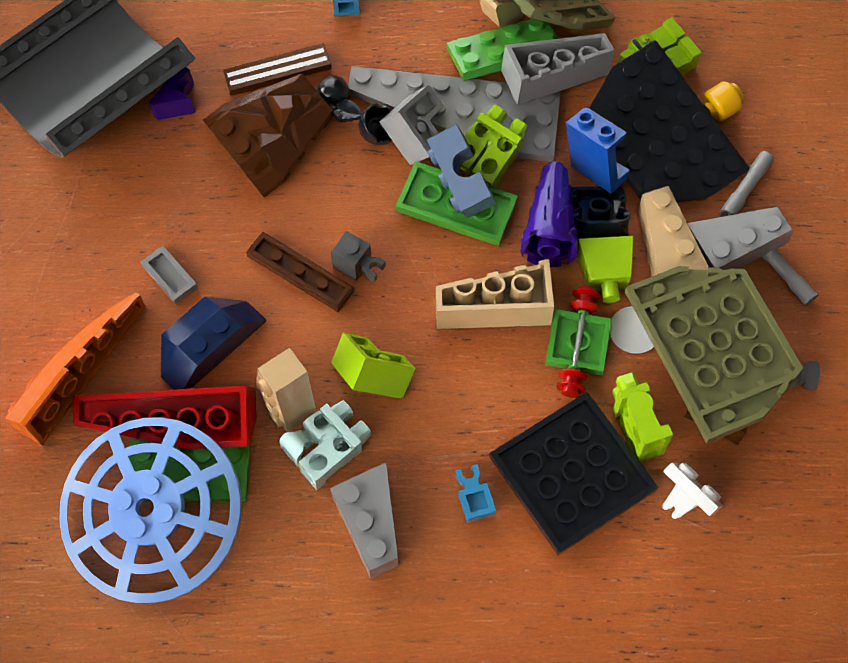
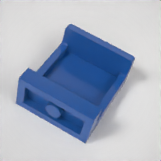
M587 107L583 108L566 122L571 167L609 193L615 191L630 175V170L619 164L616 160V146L626 138V132Z

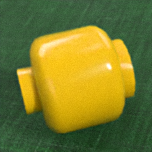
M726 81L720 82L703 95V105L715 120L721 122L740 111L742 101L744 100L741 89L735 83L730 84Z

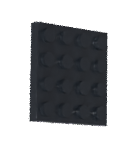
M588 392L489 453L490 459L557 555L565 552L656 492L659 488Z

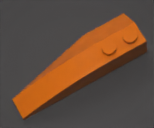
M134 292L117 303L70 340L41 370L38 376L29 381L22 397L10 406L5 420L14 429L42 445L72 406L73 396L81 394L146 307L140 294Z

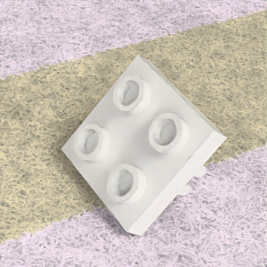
M672 462L663 471L676 483L662 506L664 510L675 507V511L672 513L673 519L683 516L696 506L701 507L709 516L714 515L723 506L719 502L720 494L709 484L702 486L696 480L699 475L687 463L679 464Z

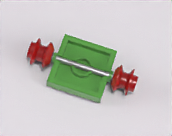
M587 285L580 286L572 291V296L577 300H573L570 303V307L576 312L560 309L554 310L545 361L546 366L563 368L558 373L563 382L557 383L556 388L561 391L562 395L571 398L585 393L586 388L581 385V382H585L588 378L585 373L603 375L612 320L610 318L589 315L598 311L599 307L594 302L600 299V294L595 288Z

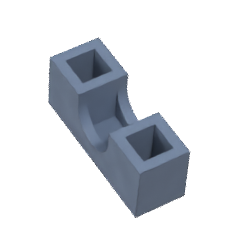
M457 124L427 139L431 148L427 153L434 166L439 164L442 173L438 174L444 188H450L453 197L449 199L456 213L461 211L466 218H469L497 203L480 172L469 177L459 176L461 164L474 155Z

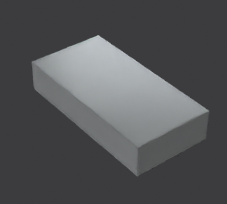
M163 245L140 261L142 267L175 305L198 289L197 283Z

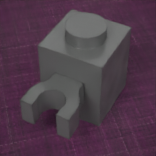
M347 231L331 251L333 268L356 281L364 272L365 276L375 283L377 273L370 269L372 267H379L381 270H384L386 267V261L378 257H371L369 243Z

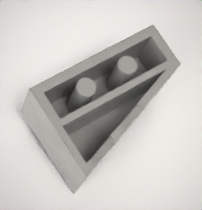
M778 207L687 223L708 266L722 270L739 269L770 251L780 248L789 243L792 228Z
M386 463L330 488L332 498L370 579L399 566Z

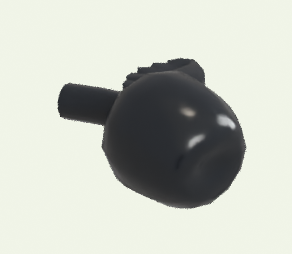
M337 75L325 77L318 85L317 92L333 110L334 114L332 117L334 116L339 122L344 123L360 119L361 110L356 103L350 100L349 87L346 81Z

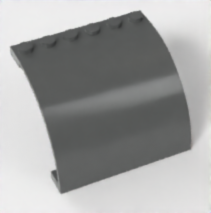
M64 0L0 45V103L42 147L54 156L63 158L192 63L196 58L179 37L164 47L160 46L140 28L117 0Z

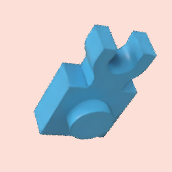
M477 464L471 467L474 476L470 479L463 477L461 469L455 470L458 483L464 487V490L458 491V497L467 523L496 514V508L488 484L479 485L480 471Z

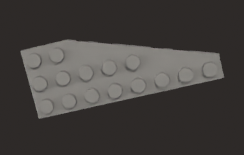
M351 66L348 83L349 95L371 104L387 105L392 110L410 94L429 84L444 105L430 119V122L439 132L457 124L465 135L474 122L477 121L479 114L482 112L486 115L496 104L507 112V117L501 125L509 128L515 118L528 126V131L523 139L524 147L516 158L553 162L560 91L517 105L506 82L478 79L464 81L459 77Z

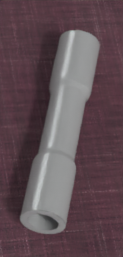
M761 151L738 188L730 195L719 211L721 217L735 215L740 212L751 191L773 163L774 157L767 151Z
M778 249L762 256L784 279L791 291L805 306L817 298L818 293L781 256Z

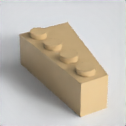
M669 186L643 194L638 214L643 241L646 245L647 263L650 266L651 277L678 266H689V269L708 270L709 266Z
M549 259L541 260L539 264L529 267L526 264L516 266L513 271L501 274L498 271L488 273L487 277L476 280L468 278L436 286L437 329L551 325L554 300Z
M290 348L258 368L256 390L265 401V405L270 412L268 414L277 428L283 426L286 432H291L302 425L308 417L317 412L308 372Z

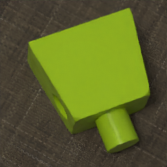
M633 236L579 239L577 258L585 284L595 288L596 291H602L603 302L605 303L618 302L620 300L619 290L626 289L629 285L632 274Z

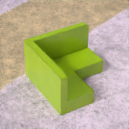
M344 332L331 362L352 390L400 399L404 397L416 369L404 355L381 351L368 337Z

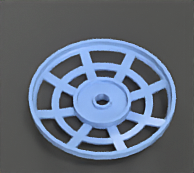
M162 417L132 420L111 428L96 438L82 452L73 465L65 482L60 501L59 520L61 535L67 554L76 569L90 584L101 592L119 600L134 603H160L174 600L194 591L207 582L221 568L231 553L242 519V494L233 464L224 450L211 437L196 427L179 420ZM142 426L168 427L162 444L142 443L125 448L120 433ZM181 431L203 443L215 456L218 463L200 470L190 457L175 449L174 446ZM108 440L114 455L98 468L89 484L76 481V476L87 458L102 443ZM149 452L157 453L151 470L135 472L129 456ZM172 457L182 463L189 470L191 476L176 483L169 476L163 474L169 458ZM115 464H118L123 479L116 485L114 490L110 491L98 487L105 474ZM223 474L227 480L230 495L228 525L209 520L211 497L207 482ZM198 487L200 495L199 517L184 513L185 503L183 494ZM71 492L85 496L83 502V521L86 535L73 544L67 522L68 501ZM94 499L109 503V521L97 528H94L92 517ZM150 499L154 505L153 512L149 516L143 517L139 511L140 504L144 500ZM180 525L195 529L188 542L175 553L168 539L177 531ZM116 532L123 540L127 541L122 560L110 553L100 540ZM205 532L223 537L221 545L211 561L197 575L190 579L181 562L196 549ZM139 545H156L164 559L152 564H134ZM93 546L94 550L103 560L119 569L116 587L107 585L94 576L82 563L78 555ZM169 569L178 586L156 593L128 592L132 573L153 574Z

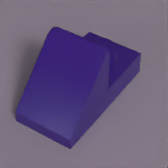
M183 68L167 80L150 100L149 105L156 119L172 118L195 112L192 100L187 96L194 86L189 68Z

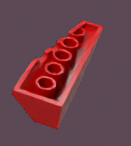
M245 385L73 396V426L107 432L111 428L128 421L162 417L179 420L196 427L211 437L221 448L248 447L257 418L256 388ZM142 426L120 433V435L162 444L168 427ZM182 431L175 444L176 447L190 450L207 449L203 443Z

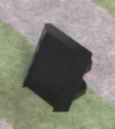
M619 186L612 193H609L602 187H571L574 224L577 228L578 242L579 239L629 236L630 213L626 209V193L622 186Z

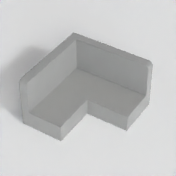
M429 84L410 94L379 121L410 165H414L415 161L420 162L429 157L427 151L431 148L427 139L439 134L430 122V119L444 105Z

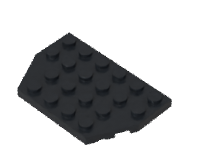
M656 40L614 65L589 109L626 132V138L616 146V160L619 164L630 170V175L626 181L640 200L643 194L669 186L677 203L706 200L749 171L748 165Z

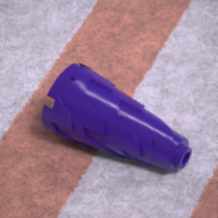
M557 161L548 163L542 169L539 185L536 186L534 201L530 209L527 227L521 239L520 249L522 256L526 253L528 255L527 261L534 265L539 264L541 260L549 259L550 268L561 267V261L568 259V265L576 258L578 251L577 228L574 224V206H572V191L569 184L568 169Z

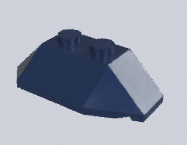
M214 297L202 298L161 334V378L173 390L193 388L266 322V319L247 301Z

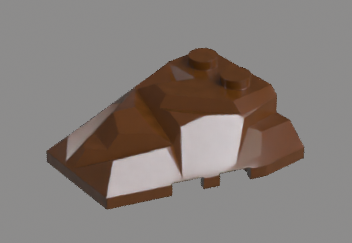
M299 74L224 103L204 118L203 121L260 194L265 197L286 181L290 175L289 169L297 159H302L305 154L304 148L311 139L315 140L334 112L305 76Z

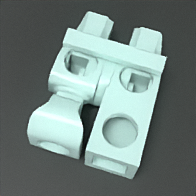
M344 400L332 407L326 403L320 408V411L314 413L303 422L304 431L287 432L279 440L280 447L299 467L300 472L316 490H319L326 484V480L337 470L349 463L353 457L359 455L362 452V444L371 436V430L361 420L350 429L344 423L353 416L351 407ZM313 443H318L319 446L301 459L304 447L308 449Z

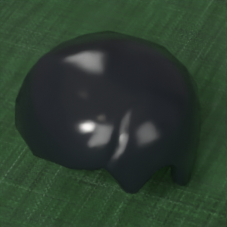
M373 103L360 115L358 123L360 134L370 144L386 145L392 141L379 123L391 112L387 105H376Z

